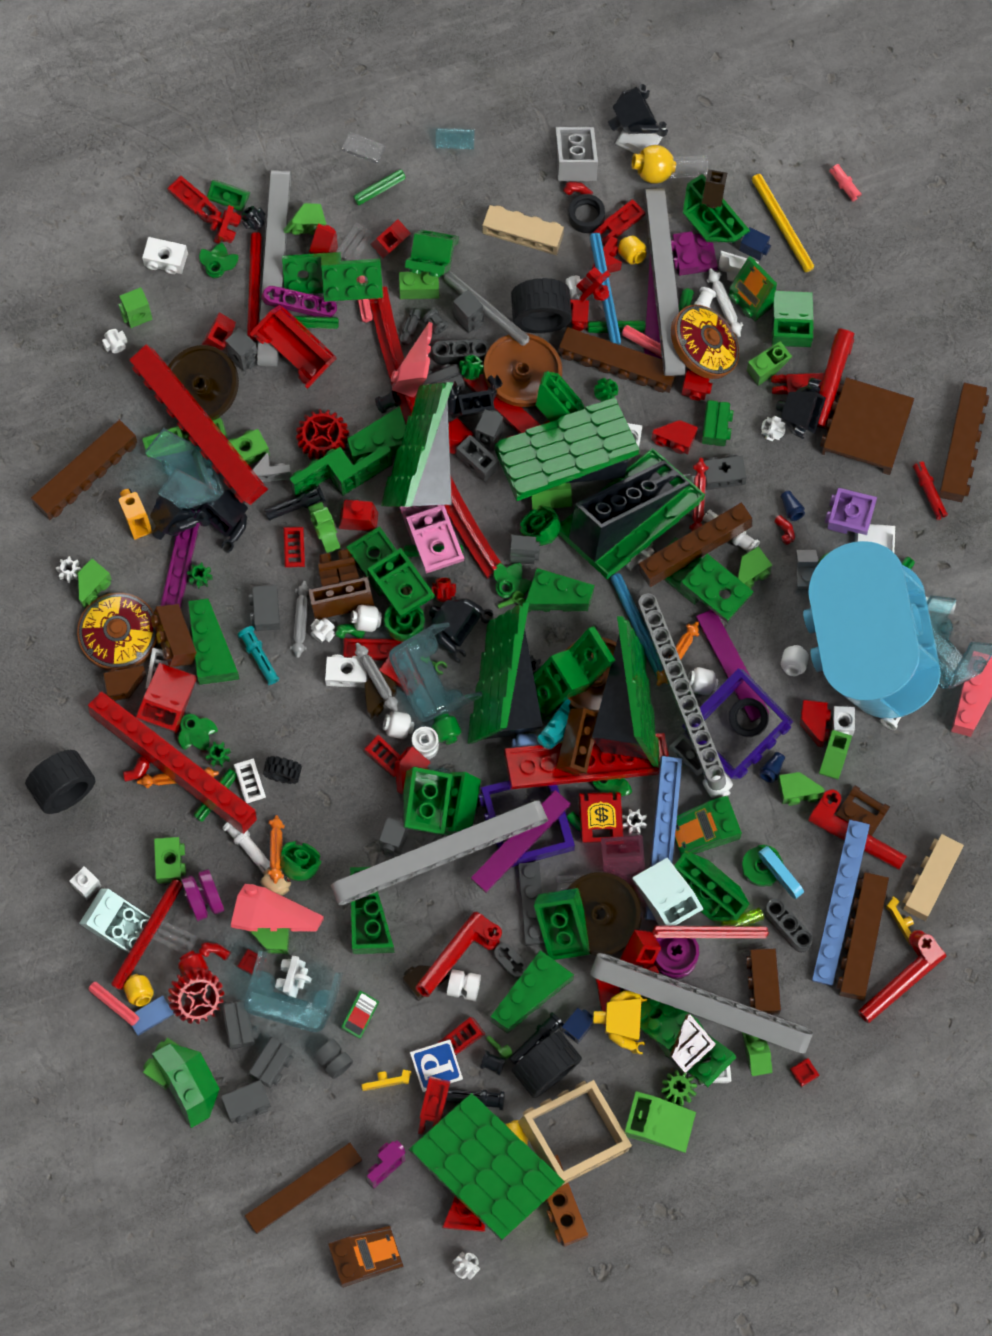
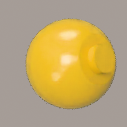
M650 145L642 149L640 154L633 155L631 166L632 169L638 170V175L644 181L658 184L666 181L675 172L676 161H674L671 152L665 147Z

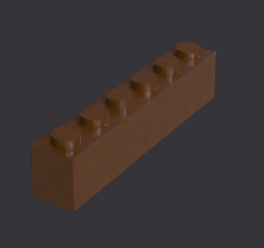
M567 327L559 346V355L565 360H574L580 362L585 367L592 366L598 368L603 373L615 374L623 380H633L638 385L653 387L658 392L670 393L676 375L664 376L663 363L660 358Z
M969 383L963 384L940 488V498L962 503L964 496L968 497L971 485H967L968 478L972 479L974 467L971 466L972 460L976 461L978 453L975 444L980 442L982 431H979V425H983L986 415L982 411L983 406L987 407L989 395H986L987 387Z
M119 419L31 497L34 506L49 521L53 517H58L64 507L74 503L82 491H87L97 478H102L106 474L108 468L118 464L126 452H131L138 443L136 435Z
M741 502L640 562L639 571L649 587H652L752 527V517Z
M865 872L862 878H858L856 890H860L859 897L854 898L852 907L853 910H856L855 917L850 918L848 929L852 930L851 937L846 938L844 949L848 950L847 957L842 958L840 969L844 970L843 977L838 978L836 989L840 990L839 996L864 1001L866 997L889 877Z

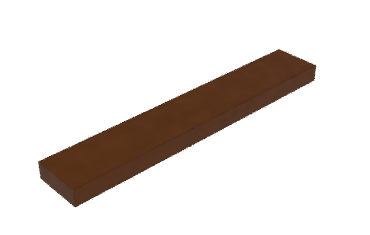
M348 1143L246 1214L245 1218L256 1234L260 1233L362 1161L361 1157L352 1144Z

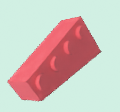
M972 650L969 656L951 732L969 737L973 734L992 699V654Z

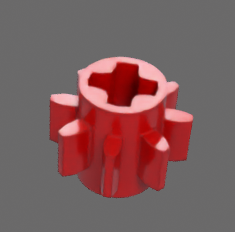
M438 578L436 583H432L431 590L436 596L437 601L445 602L446 600H451L452 596H455L456 583L451 584L450 578Z

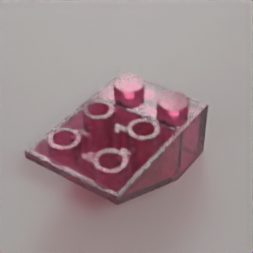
M642 835L601 838L600 848L603 872L615 874L626 880L637 892L640 902H645L632 879L634 876L645 871Z

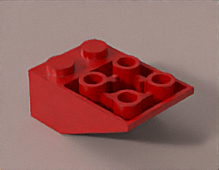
M159 663L143 697L136 718L177 734L197 676Z

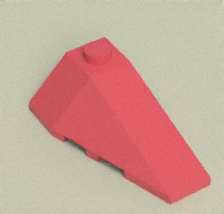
M429 322L398 370L393 371L391 376L393 391L414 397L419 386L423 385L427 379L430 364L428 354L431 351L429 344L432 338L433 323Z
M244 884L237 896L231 927L246 931H258V928H270V931H277V928H289L290 931H317L324 920V916L265 887Z

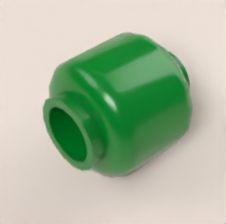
M447 713L434 719L432 729L437 733L439 743L445 742L446 745H450L458 741L457 737L461 734V728L455 716H450Z

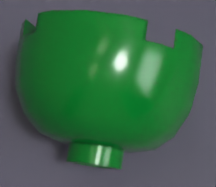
M547 506L541 507L543 510L536 511L534 509L530 511L520 522L521 534L523 536L536 537V541L540 542V546L552 543L560 532L561 525L558 515L551 507Z
M391 605L386 610L384 624L387 633L393 639L402 642L412 641L419 637L423 631L425 619L423 610L420 607L403 618L399 617Z
M296 841L286 843L280 854L281 871L293 881L311 879L321 865L320 853L306 843H303L302 846L295 845Z

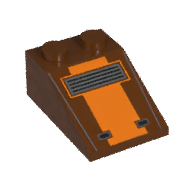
M390 1226L349 1236L328 1244L343 1288L404 1267Z

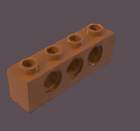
M555 1155L554 1157L556 1158V1160H557V1162L559 1163L561 1169L563 1170V1167H562V1165H561V1162H560V1159H559L558 1155ZM566 1183L544 1201L549 1206V1210L546 1211L551 1223L555 1222L557 1228L554 1231L558 1243L562 1242L564 1247L588 1238L586 1227L570 1185ZM560 1196L565 1200L563 1206L558 1207L554 1205L553 1199ZM562 1217H570L573 1223L568 1227L563 1226L560 1222Z

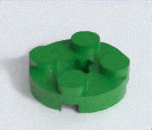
M758 845L748 850L742 861L744 878L751 884L759 887L772 886L778 881L769 869L761 871L757 866V863L761 864L762 862L758 852L768 845ZM768 846L783 863L779 852L775 848Z

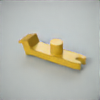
M893 896L886 909L891 913L909 943L911 932L908 927L913 925L914 922L910 916L902 918L896 908L900 901Z
M403 1070L402 1076L390 1079L387 1078L385 1071L377 1073L378 1081L361 1084L362 1091L409 1084L412 1071Z

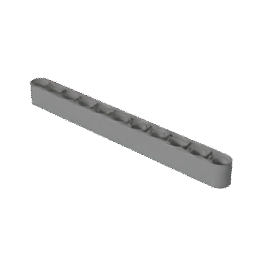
M271 170L262 293L268 286L284 288L282 256H286L287 233H284L283 229L288 224L291 171ZM269 292L268 295H270V299H273L274 296H272V293ZM262 299L260 321L275 308L266 305ZM258 341L257 365L278 367L279 351L271 343L262 344Z
M645 189L644 202L664 376L685 375V364L676 353L671 339V324L676 314L679 313L665 189Z
M649 593L643 594L638 601L640 612L708 786L712 790H721L726 785L724 768L655 596ZM648 604H651V605H652V606L649 607V608H646V607H645V606L648 605ZM654 621H658V622H659V623H657V624H651V623L654 622ZM660 638H665L664 641H657ZM666 655H672L671 658H664ZM673 672H679L678 675H671ZM680 689H686L685 692H677ZM687 706H692V707H693V708L690 709V710H685V709H684V708L687 707ZM694 723L700 724L698 727H691ZM700 741H706V742H707V743L704 744V745H699V744H698ZM708 758L714 759L712 762H705ZM714 776H720V777H721V778L718 779V780H713V779H712V777H714Z
M534 801L331 884V889L338 905H345L546 823L548 818L541 802Z
M603 953L597 954L590 972L591 976L601 981L799 1053H806L813 1036V1032L804 1026Z

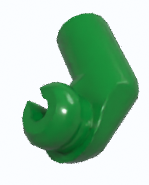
M340 624L336 627L335 636L343 639L346 633L363 639L366 631L356 630L353 624Z

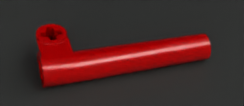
M838 328L832 343L831 353L819 392L826 399L817 425L818 427H826L848 355L850 356L855 333L846 329Z
M831 789L824 793L808 821L845 841L848 822L834 815L841 802V795L837 790ZM834 797V802L829 804L828 799ZM867 835L864 852L900 870L907 856L873 836Z
M473 912L416 985L417 992L424 997H429L473 941L487 950H494L499 945L502 929L485 918L481 913Z
M915 930L910 934L909 944L918 957L858 1010L859 1015L866 1023L869 1024L947 957L933 936L925 934L920 930Z

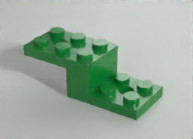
M419 230L414 233L411 257L406 259L405 268H409V272L417 274L426 271L429 272V276L440 277L451 268L453 249L458 244L459 236Z
M341 252L282 256L285 289L306 294L324 293V302L383 298L380 259L341 261ZM305 270L309 275L306 278H301L298 276V272ZM365 276L368 280L365 283H359L357 278Z
M387 444L383 447L379 446L372 451V454L366 458H359L355 465H353L341 447L336 450L331 449L320 460L316 459L304 470H298L292 474L290 478L292 493L295 497H298L302 491H310L330 478L341 495L344 496L392 466L391 450Z
M380 526L346 547L365 577H368L370 584L379 596L384 594L400 618L435 598L434 593L402 548L396 550ZM376 549L380 553L377 557H371L368 554L369 551ZM410 587L412 592L409 595H404L401 593V589Z
M674 537V539L667 546H669L670 544L674 543L679 539ZM709 554L664 579L695 605L700 600L725 622H728L754 592ZM727 590L731 596L723 599L720 597L719 592Z
M594 626L588 628L569 650L550 656L533 675L540 714L543 720L550 718L569 697L586 692L615 661V658Z
M647 998V1001L641 1004L640 1030L657 1042L666 1057L672 1060L670 1058L671 1051L684 1018L690 1013ZM662 1013L659 1018L653 1019L655 1014ZM691 1015V1016L697 1021V1023L702 1027V1025L700 1024L699 1020H698L697 1018H695L693 1015ZM710 1035L709 1037L716 1045L687 1071L707 1088L737 1058L732 1051ZM706 1057H711L709 1062L702 1063Z

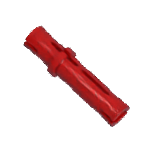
M919 462V466L916 463L912 467L919 479L918 484L923 488L936 520L942 519L941 514L943 518L947 517L948 513L933 484L934 479L928 473L925 462Z

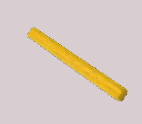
M761 174L754 175L752 177L753 184L804 272L813 270V262Z

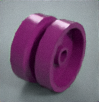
M209 869L198 872V878L201 883L198 887L194 877L191 875L181 879L186 891L184 892L190 909H193L197 922L208 917L206 904H209L211 912L215 915L225 911Z
M657 938L661 949L654 964L659 973L672 979H682L688 976L695 969L699 957V945L696 939Z

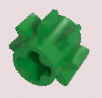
M469 355L464 357V361H460L459 369L464 378L474 380L479 378V374H483L484 366L479 357Z
M602 378L594 386L595 397L601 400V402L615 398L614 396L618 395V385L611 378L607 380Z
M202 562L197 566L193 564L192 572H187L188 576L192 577L189 580L190 585L195 583L198 589L204 585L208 587V580H213L212 575L209 574L211 568H205Z
M213 742L211 748H206L207 752L210 753V755L206 756V760H212V767L216 764L223 767L225 761L230 762V758L226 755L230 754L231 751L230 748L224 749V742L221 745ZM219 752L221 757L217 758L215 753Z

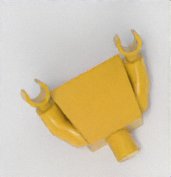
M622 991L611 997L610 1002H607L606 1012H593V1023L605 1024V1034H608L609 1039L621 1048L630 1050L633 1054H643V1052H639L638 1046H644L645 1043L637 1041L640 1036L641 1002L647 1001V999H643L640 994L631 991Z

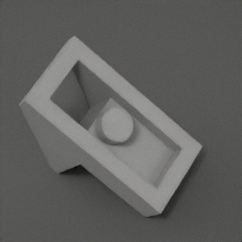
M268 453L265 454L253 469L262 482L288 480L291 478L290 465L279 463L270 467Z
M796 550L797 589H809L812 574L818 565L816 550Z

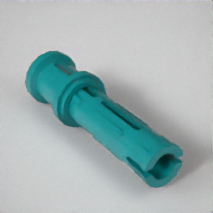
M246 627L237 634L243 640L246 652L252 654L268 685L278 682L280 678L262 649L263 643L256 637L254 627Z

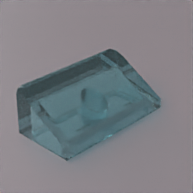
M436 128L435 148L474 149L475 129Z

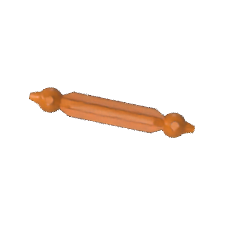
M697 621L694 624L690 625L688 623L686 625L687 633L682 635L675 646L680 660L691 645L693 636H699V622ZM657 671L656 685L668 684L664 671Z
M210 767L204 770L213 778L219 775L218 771H213ZM146 774L137 781V784L149 788L152 784L159 786L176 784V782L166 774H157L153 777Z
M278 815L268 822L272 828L270 832V867L272 870H268L267 874L270 875L275 884L280 878L283 879L284 877L280 870V854L282 851L281 828L284 829L285 825H283Z

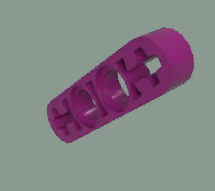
M276 286L266 287L261 295L262 301L266 305L273 307L281 305L287 310L307 315L333 317L337 311V305L334 301L324 302V297ZM269 292H271L272 296H274L273 299H270V295H268ZM285 297H293L295 303L288 304L285 300ZM304 301H311L314 307L312 309L306 308ZM326 305L329 306L330 312H326V308H324Z

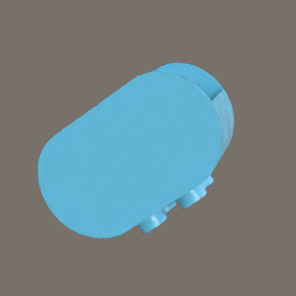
M867 541L852 542L828 553L820 561L812 574L809 584L811 608L803 611L808 632L810 634L816 632L818 647L811 648V658L817 672L823 671L833 688L869 715L879 718H898L915 712L931 699L938 687L941 673L925 590L921 580L912 570L902 565L894 552L878 543Z

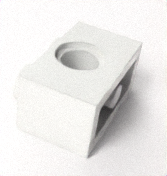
M148 237L142 257L144 266L151 270L161 269L169 274H182L188 251L186 245ZM164 255L169 256L167 259H161Z
M342 655L327 657L326 686L365 688L364 684L367 682L368 673L362 665L360 657L344 658ZM345 667L352 669L348 674L342 672Z

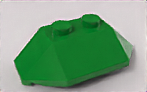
M702 173L687 183L683 215L706 242H736L749 233L750 230L724 199L722 200L721 207L717 206V208H710L706 204H702L706 177Z
M544 372L539 385L536 406L550 422L558 420L561 416L585 409L582 400L558 373Z
M685 851L674 865L695 893L703 907L701 912L711 921L738 920L750 905L741 887L709 860Z
M169 1043L151 1053L189 1127L192 1128L208 1119L220 1088L201 1052Z

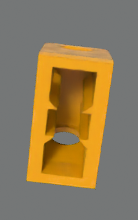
M131 489L122 490L120 492L121 498L118 500L134 540L151 534L152 529L138 493H132Z

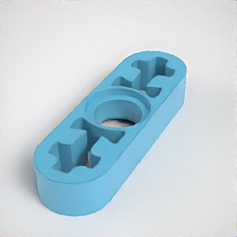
M768 846L758 852L760 859L792 898L797 899L804 893L798 881Z

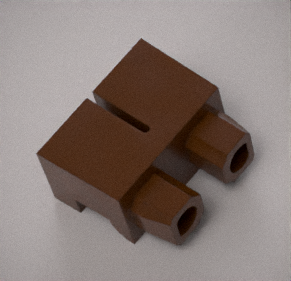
M348 549L338 551L339 560L331 561L330 553L320 554L318 568L322 587L339 583L337 573H339L341 583L359 579L354 557H351Z

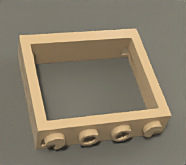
M594 1080L586 1083V1081L579 1083L575 1086V1090L571 1092L569 1090L561 1092L557 1095L558 1098L553 1101L551 1098L543 1101L540 1104L541 1107L537 1109L531 1107L525 1110L523 1117L518 1121L537 1156L545 1161L565 1181L564 1184L615 1159L632 1147ZM587 1093L615 1140L616 1145L563 1172L533 1119Z

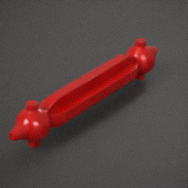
M699 458L698 463L693 465V469L697 472L694 477V485L705 494L706 477L704 472L709 467L706 466L703 458ZM705 497L692 510L694 523L689 525V529L692 531L702 526Z

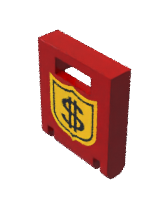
M612 792L587 793V801L584 800V793H579L581 843L622 842L621 793L615 792V800H613ZM611 829V837L593 838L592 830Z

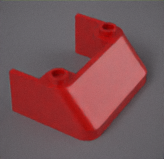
M281 305L272 309L250 332V335H255V338L260 343H271L298 369V378L306 384L305 387L307 389L337 359L318 338Z

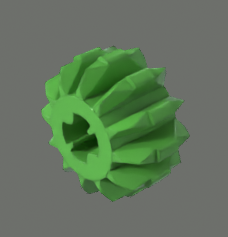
M678 1070L674 1072L675 1077L668 1073V1080L662 1081V1084L666 1087L662 1088L661 1092L668 1093L664 1099L667 1101L673 1098L671 1103L676 1104V1100H679L680 1106L684 1105L683 1099L687 1103H691L690 1096H696V1092L692 1089L697 1088L696 1083H690L694 1077L689 1076L685 1078L687 1072H683L682 1076H679ZM676 1084H680V1087H684L682 1089V1092H678V1089H674L676 1088Z

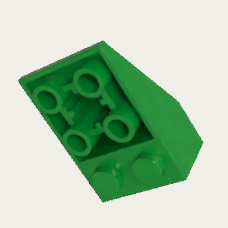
M776 291L773 302L772 346L781 341L784 346L811 347L814 322L813 292Z

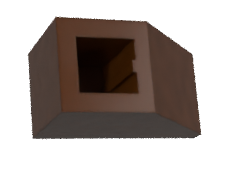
M131 665L128 669L123 670L115 668L107 673H103L107 696L114 701L129 699L146 677L144 665Z

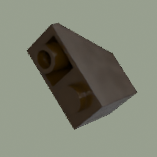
M381 672L391 690L392 697H395L397 694L396 683ZM369 678L364 685L368 718L372 720L375 715L379 716L386 700L381 697L371 678Z

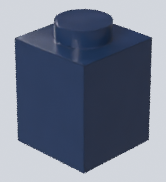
M749 227L750 232L743 237L739 251L760 261L763 255L767 256L770 251V236Z
M577 1008L562 1026V1032L578 1044L594 1025L593 1016L587 1010L583 1009L581 1011Z

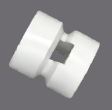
M420 727L412 735V746L429 760L438 753V735L430 727Z
M452 969L447 996L459 998L462 995L464 999L476 1002L481 975L475 973L465 975L464 971Z

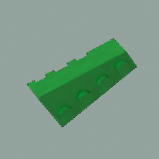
M350 867V875L370 867ZM378 891L352 901L353 954L395 953Z
M540 950L490 1016L491 1022L508 1034L531 1013L539 1009L547 1000L560 992L563 987L574 980V974Z

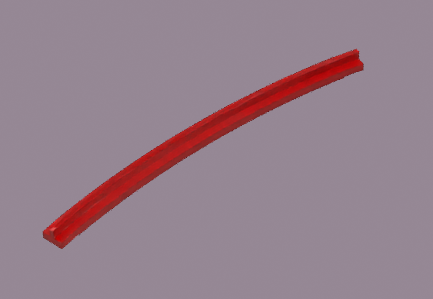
M385 286L382 287L383 298L369 300L382 356L391 382L392 373L394 370H398L404 361V356L393 318L388 289ZM397 392L401 399L400 408L406 425L408 416L412 415L416 395L411 397ZM451 477L452 504L444 506L466 548L486 579L494 575V570L497 569L496 566L501 562L475 522Z

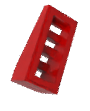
M284 527L285 568L305 567L304 527ZM300 534V538H288V535ZM288 542H300V546H288ZM288 550H300V553L289 554ZM301 557V561L289 562V558Z
M377 735L362 751L394 778L396 776L395 768L392 770L390 766L400 755L381 736ZM379 744L380 747L374 753L372 749ZM385 749L387 752L380 758L378 755ZM391 754L393 758L386 764L384 760Z
M469 1017L438 1043L451 1040V1043L456 1048L454 1050L456 1056L486 1033L474 1017ZM470 1025L472 1026L476 1034L473 1035L472 1032L469 1030L468 1027ZM463 1030H464V1032L467 1034V1036L469 1037L468 1040H466V1039L464 1038V1036L462 1035L461 1032H462ZM456 1035L462 1042L461 1045H459L457 1041L454 1039Z

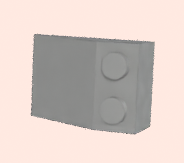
M556 127L558 181H597L598 158L594 127Z

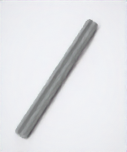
M448 272L444 276L445 282L459 294L469 290L483 305V314L518 343L524 346L529 342V336L455 274Z

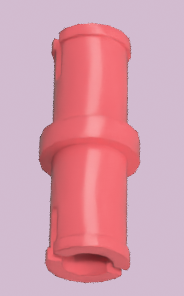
M839 164L833 166L834 169L831 168L829 172L839 183L838 187L846 192L851 201L857 200V196L860 197L862 193L853 184V179L846 175Z

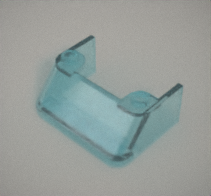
M163 428L145 451V454L162 462L164 472L170 476L158 491V494L174 502L181 509H188L218 500L223 495L224 490L218 473L211 467L212 461L210 459L206 460L200 453L201 448Z
M930 595L927 605L940 665V681L938 686L942 689H953L983 672L992 656V643L971 641L962 655L949 640L953 631V624L947 616L957 600L951 597Z
M448 622L431 625L397 645L389 653L390 662L415 715L423 722L431 721L443 714L460 709L483 696L482 692L463 696L462 692L457 689L446 692L429 658L438 650V641L435 635L449 627Z
M259 950L244 1001L245 1010L252 1015L310 1032L323 1030L334 1007L343 972L335 973L330 991L321 990L315 995L313 1003L273 992L276 983L274 976L262 971L268 951Z

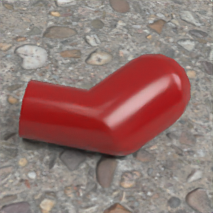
M569 181L563 188L567 195H572L574 191L579 192L581 195L593 194L581 182Z
M781 515L777 516L774 523L784 531L785 535L781 537L782 542L785 545H789L795 540L793 526Z
M139 757L133 770L123 772L125 782L141 779L145 776L149 769V761L144 757Z
M204 942L199 949V953L204 957H208L210 952L225 961L231 954L229 950L218 943Z

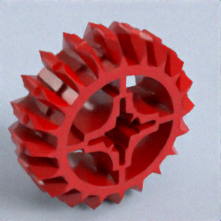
M319 409V414H315L312 411L311 417L305 415V421L299 422L300 427L296 429L298 433L296 440L299 441L297 444L299 448H302L303 454L308 453L309 459L315 456V460H319L320 457H324L331 449L336 450L339 447L342 450L346 449L345 444L348 443L347 436H349V430H346L348 426L347 423H343L342 417L337 418L336 412L330 415V410L322 413V410ZM312 428L314 435L312 436V439L308 441L306 437L309 430ZM337 430L339 435L337 440L333 442L331 436Z
M192 968L191 973L184 970L185 975L183 977L177 975L179 980L177 982L172 981L171 983L174 988L168 989V992L171 994L168 996V1001L171 1002L169 1007L171 1010H174L173 1014L177 1017L179 1016V1019L183 1022L186 1020L192 1024L195 1020L197 1024H200L202 1018L207 1022V1016L215 1017L213 1011H220L218 1004L224 1003L221 998L224 995V991L221 989L223 985L221 982H218L219 978L216 975H213L209 970L205 972L204 968H200L199 971L196 968ZM208 985H210L211 989L209 999L206 997ZM185 993V1005L182 1007L181 997ZM199 994L201 998L199 996H197L196 998L194 996L193 998L192 995Z

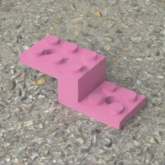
M444 505L399 507L412 544L416 545L426 574L464 561V556ZM435 544H442L444 550L435 552L433 546Z

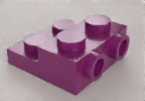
M692 231L673 234V239L671 240L672 252H675L673 264L674 269H678L679 276L708 272L711 268L714 271L718 269L713 242H706L700 234H693Z
M398 1140L390 1144L388 1142L385 1143L378 1150L379 1154L377 1157L380 1165L376 1163L367 1171L369 1173L367 1180L373 1189L406 1161L405 1148Z

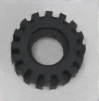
M270 756L266 758L263 775L276 782L296 784L299 782L302 766L291 759L287 760L284 757L276 756L275 758Z

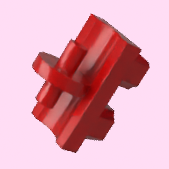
M228 205L222 218H220L221 212L216 211L215 215L208 216L207 221L211 224L210 229L215 231L218 227L213 242L219 244L222 240L232 243L236 232L228 229L227 226L230 224L237 227L242 216L233 212V206Z
M594 267L576 285L583 293L579 298L584 302L593 293L595 300L605 301L609 297L608 286L602 285V283L611 274L607 270L602 274Z

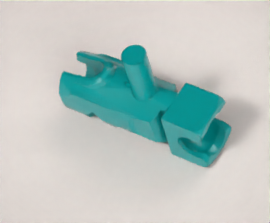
M569 699L561 705L537 738V741L547 749H552L563 741L570 711L569 704L571 701Z

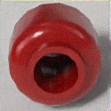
M191 951L179 958L178 968L182 976L185 975L184 970L191 973L192 968H196L197 971L200 968H204L205 972L209 969L201 953Z

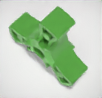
M322 502L309 506L308 510L312 525L315 528L317 537L322 541L325 552L330 553L340 549L341 547L335 534L337 530L328 508H324Z

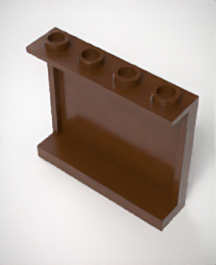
M846 377L844 384L840 383L838 388L839 401H834L831 412H834L833 419L829 418L826 429L829 430L828 435H823L820 444V447H823L822 455H825L826 451L883 468V474L890 475L914 398Z

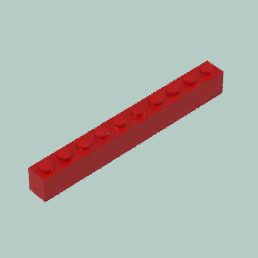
M146 344L129 359L134 365L132 367L133 371L138 376L142 375L144 377L143 383L150 390L153 389L156 392L154 396L161 404L165 403L167 406L165 410L172 418L176 417L178 419L177 425L184 432L187 431L190 434L189 440L195 446L199 445L202 449L200 451L202 456L206 460L210 459L212 461L211 467L218 474L221 473L225 477L223 479L224 483L230 489L234 488L236 491L234 495L241 503L245 501L252 505L268 490L152 347Z
M101 691L88 704L89 713L92 718L242 834L257 820L254 808Z

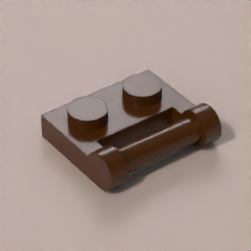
M855 785L836 816L848 823L849 820L870 824L868 834L872 836L890 806L887 804L883 805L860 791V788ZM856 797L879 811V814L876 816L854 803V798Z

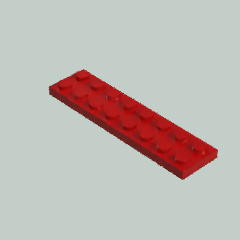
M655 734L659 740V759L661 756L669 757L665 734ZM595 741L587 773L574 775L556 768L562 743H558L552 749L536 745L505 748L504 750L511 789L659 775V767H653L649 759L601 752Z

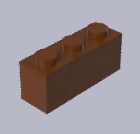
M368 577L309 590L314 617L318 620L355 611L359 605L374 606Z
M179 604L156 606L153 615H151V624L156 629L158 643H161L163 658L167 660L169 667L192 665L197 652Z
M586 708L571 709L569 711L557 769L572 775L587 773L594 743L592 735L598 713Z
M776 948L750 950L749 956H746V967L751 971V977H748V989H752L753 997H749V1005L754 1009L771 1015L780 1014L781 1005Z

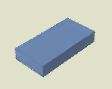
M164 996L134 1012L138 1015L139 1021L132 1027L137 1036L174 1015Z

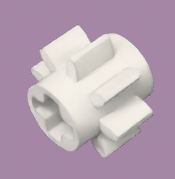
M578 275L566 279V284L570 289V298L575 300L580 299L579 297L583 294L576 287L582 280Z
M117 329L107 331L104 334L105 339L102 340L106 351L111 350L112 353L123 351L126 347L125 343L128 342L124 332H118Z
M773 416V418L767 417L761 425V434L765 435V439L770 441L774 439L780 440L785 434V423L781 422V418Z
M70 556L64 561L60 559L61 565L56 567L57 572H61L59 574L60 580L65 578L68 583L73 579L78 580L77 575L81 570L80 567H77L79 566V561H72Z
M316 618L310 625L313 630L310 633L311 636L320 643L325 640L330 642L335 636L333 631L335 626L326 618L320 621Z
M629 809V815L622 816V820L626 821L623 824V829L627 828L629 835L632 832H637L640 835V829L647 827V824L642 822L646 820L647 816H641L640 809L637 812H632ZM637 819L638 821L635 825H632L631 821Z
M461 1252L452 1262L455 1265V1274L462 1279L468 1277L471 1280L480 1270L477 1266L479 1264L478 1258L472 1253L464 1254Z

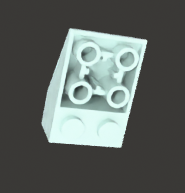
M668 858L632 878L659 926H675L703 910L693 890Z
M101 888L79 924L129 953L150 916L111 890Z

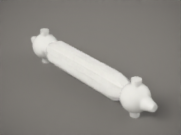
M711 268L709 269L707 282L713 283L712 289L717 294L716 298L724 317L730 324L733 332L740 337L743 323L737 322V315L723 283L719 281L721 273H717Z

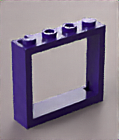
M740 668L700 707L704 721L745 681L778 715L782 722L735 769L717 751L724 771L732 779L744 777L748 772L747 768L752 763L756 764L763 757L761 754L766 749L770 750L777 743L776 739L781 734L785 735L791 729L790 725L794 722ZM694 723L691 727H698L700 724ZM700 741L698 744H699V745H704V744H706L707 742H706V741Z
M509 780L481 787V794L478 796L481 807L485 806L487 811L484 814L485 821L496 817L490 795L510 790ZM557 785L547 786L550 795L555 790L560 794ZM565 812L557 819L563 843L525 852L512 867L519 866V863H530L575 850V844ZM503 841L496 843L497 850L504 844Z

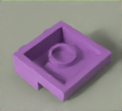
M838 488L836 495L832 494L830 506H833L832 511H828L825 523H828L827 529L844 534L851 531L867 535L877 497Z

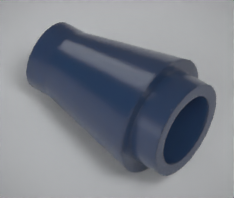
M785 491L781 494L780 497L783 501L787 518H790L791 521L801 519L805 515L804 506L795 498L791 491Z
M775 752L760 768V777L768 783L778 780L785 756Z

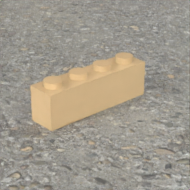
M490 205L483 223V234L557 255L564 235V227L556 222L549 223L539 217H529L519 211L512 212L501 206Z
M941 834L939 840L934 839L930 850L933 851L930 858L925 856L920 866L924 868L922 874H916L911 884L915 887L912 893L907 892L903 903L906 904L903 909L904 911L926 921L964 846L963 844Z

